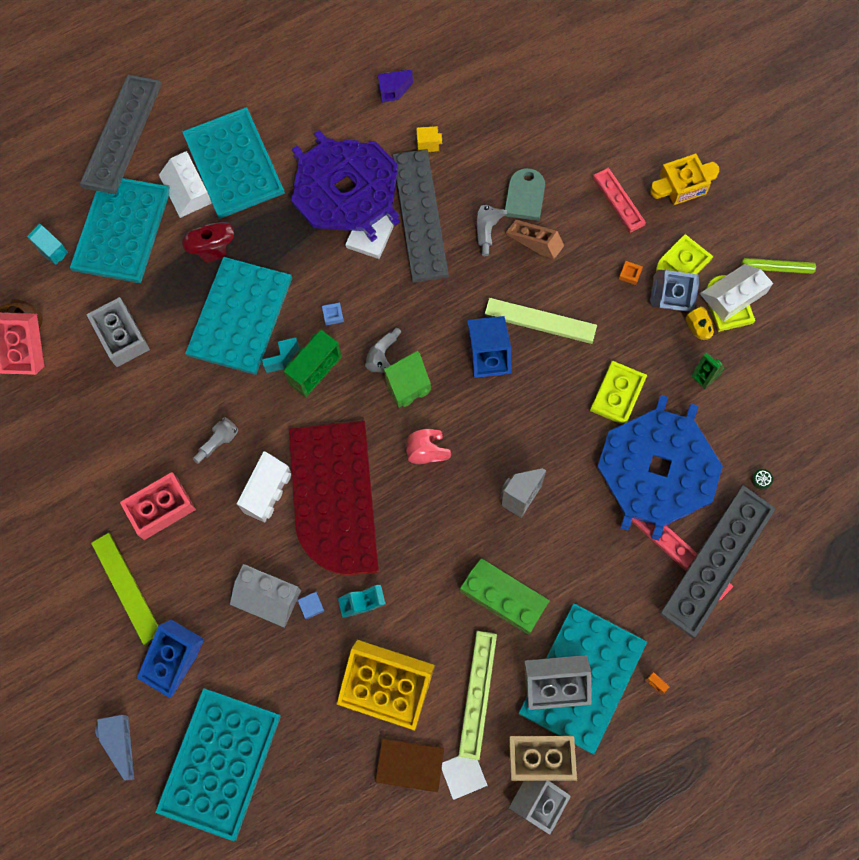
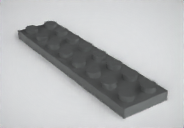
M127 75L80 182L82 188L116 195L162 86L160 80Z
M428 149L393 154V159L398 165L397 185L412 281L414 283L449 278Z
M742 485L659 615L691 638H695L776 508Z

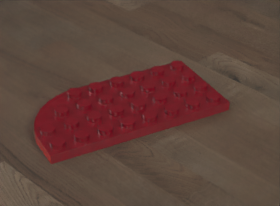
M365 421L289 429L295 525L298 540L304 551L316 564L336 574L357 575L379 572Z

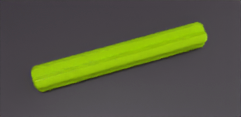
M744 258L741 262V266L746 264L764 271L813 274L816 270V264L810 262Z

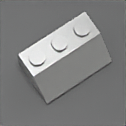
M543 468L515 474L512 479L508 478L502 487L501 506L522 518L542 487L546 470Z
M243 564L234 583L230 605L285 628L301 590L293 584Z
M587 655L525 661V680L529 710L591 705V669Z

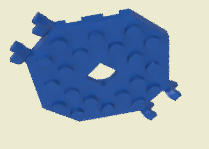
M660 395L655 410L608 432L597 467L624 514L620 529L628 531L632 518L655 525L651 539L658 541L662 536L663 527L694 513L702 507L712 504L723 467L694 420L698 405L690 404L686 417L664 411L668 397ZM656 456L671 462L667 477L648 472L652 457Z

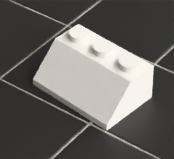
M187 151L170 158L159 176L163 185L170 187L169 197L179 217L181 218L212 204L208 192Z
M744 264L702 291L700 295L724 322L765 295L773 283L761 269Z
M263 452L237 502V505L244 514L262 522H265L267 518L269 519L274 511L273 505L275 501H279L284 484H287L290 480L291 471L289 467L267 452Z

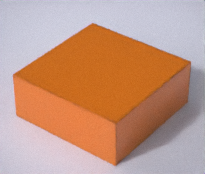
M625 261L619 280L636 285L643 266Z
M654 672L645 679L660 695L669 688Z

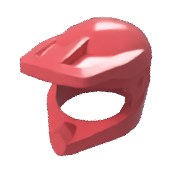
M422 429L410 434L407 438L406 448L408 461L413 464H427L429 462L448 460L451 457V451L439 448L432 443L436 439H442V432L434 429Z

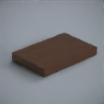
M382 739L376 783L438 792L444 748Z

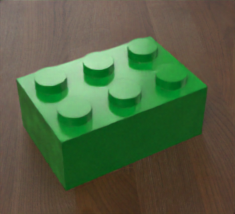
M322 330L312 335L306 347H302L298 351L297 357L293 361H289L283 372L288 384L306 398L342 358L339 343Z

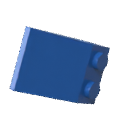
M173 620L159 625L137 678L171 698L195 661L204 638Z

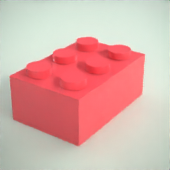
M0 313V374L36 375L45 367L37 314Z
M173 472L120 502L137 535L143 540L196 510L179 479Z

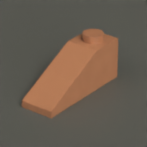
M515 220L506 232L508 236L536 253L555 259L564 247L558 231Z

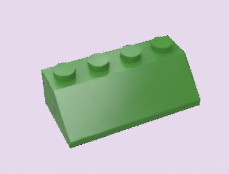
M482 558L472 569L460 588V593L527 635L531 633L550 601Z

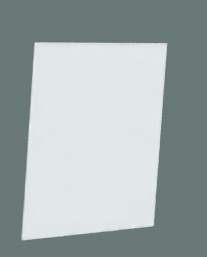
M457 756L442 763V771L453 800L488 786L478 760Z

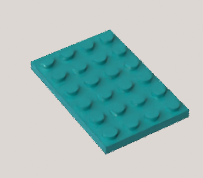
M247 107L182 131L219 219L285 194Z
M122 178L116 195L96 191L70 269L75 272L141 284L169 197L170 187Z
M223 257L185 354L192 358L257 375L292 281V275Z
M573 603L546 659L587 655L591 669V705L529 710L528 699L526 698L519 715L558 736H574L576 746L594 755L647 641Z
M203 688L155 813L235 842L281 715Z

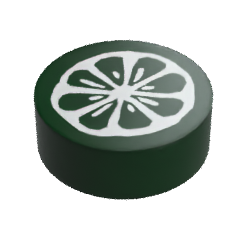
M759 469L753 474L752 483L758 489H767L773 483V475L766 469Z

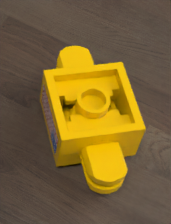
M697 154L663 164L660 173L661 179L652 183L650 193L655 199L669 195L674 205L706 195L711 181L715 180L719 174V166L715 162L702 165Z

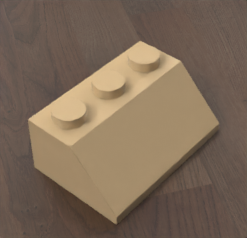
M510 736L511 781H577L574 736Z

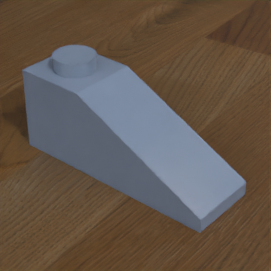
M118 715L98 719L95 732L101 745L124 780H134L128 716Z

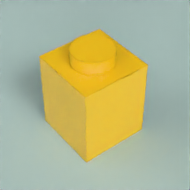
M438 126L417 128L418 151L428 149V152L439 151V144H442V133H438Z

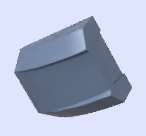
M657 270L653 276L650 298L652 307L692 312L697 300L699 275Z

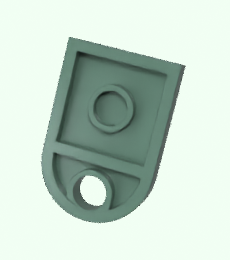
M526 168L518 170L512 175L505 207L507 217L540 221L545 180L538 171ZM529 175L533 177V180L527 181L524 177Z

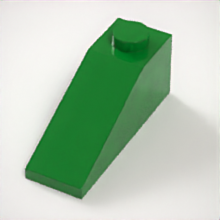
M705 353L691 377L706 389L721 375L725 368L718 359Z

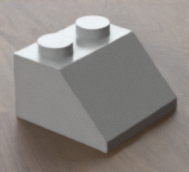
M523 781L509 809L546 833L551 834L571 796L550 781Z

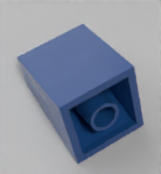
M505 316L468 320V336L474 378L511 374V344Z

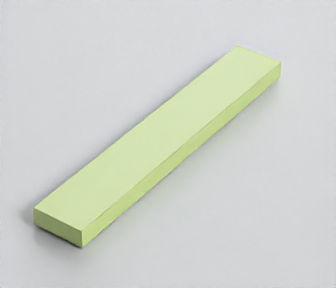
M489 298L485 311V317L488 318L505 316L506 322L590 344L593 343L597 328L596 324Z
M477 631L459 757L480 759L497 634Z

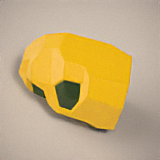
M699 307L687 315L686 322L695 337L701 340H708L713 336L712 321L704 307Z

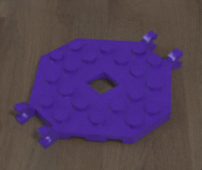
M319 130L314 133L318 145L304 154L298 146L292 149V152L295 154L293 156L298 161V172L296 173L295 189L291 201L293 206L313 228L364 231L368 239L373 242L377 239V236L375 235L376 230L371 226L387 215L394 226L400 223L398 219L399 214L392 208L398 165L376 141L359 143L358 140H344V142L334 141V139H327ZM348 176L356 186L347 193H341L334 185Z

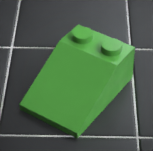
M418 351L384 369L387 390L398 408L406 407L414 399L422 398L429 394L431 383Z

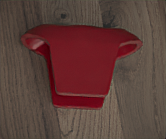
M229 222L205 225L183 235L181 240L182 246L186 252L198 254L206 263L226 257V245L232 241L234 231Z

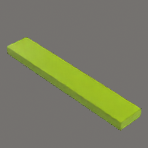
M107 533L91 544L143 645H147L152 642L158 624L111 534Z

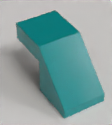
M296 338L279 341L280 355L262 359L266 373L285 368L286 364L291 361L299 349Z
M374 585L360 592H350L338 598L342 618L368 612L386 604L381 585Z

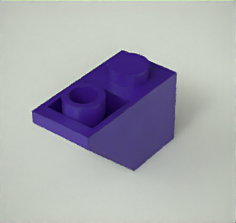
M401 70L399 72L378 75L382 102L395 101L402 97L413 84L412 70Z

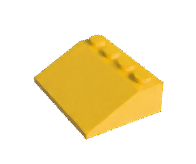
M357 640L351 649L337 705L415 730L435 665Z

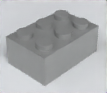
M120 297L87 314L105 351L116 367L150 350L127 306Z

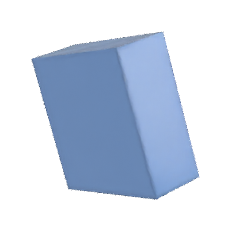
M340 303L322 306L326 325L344 322Z
M317 592L298 600L305 619L324 612Z

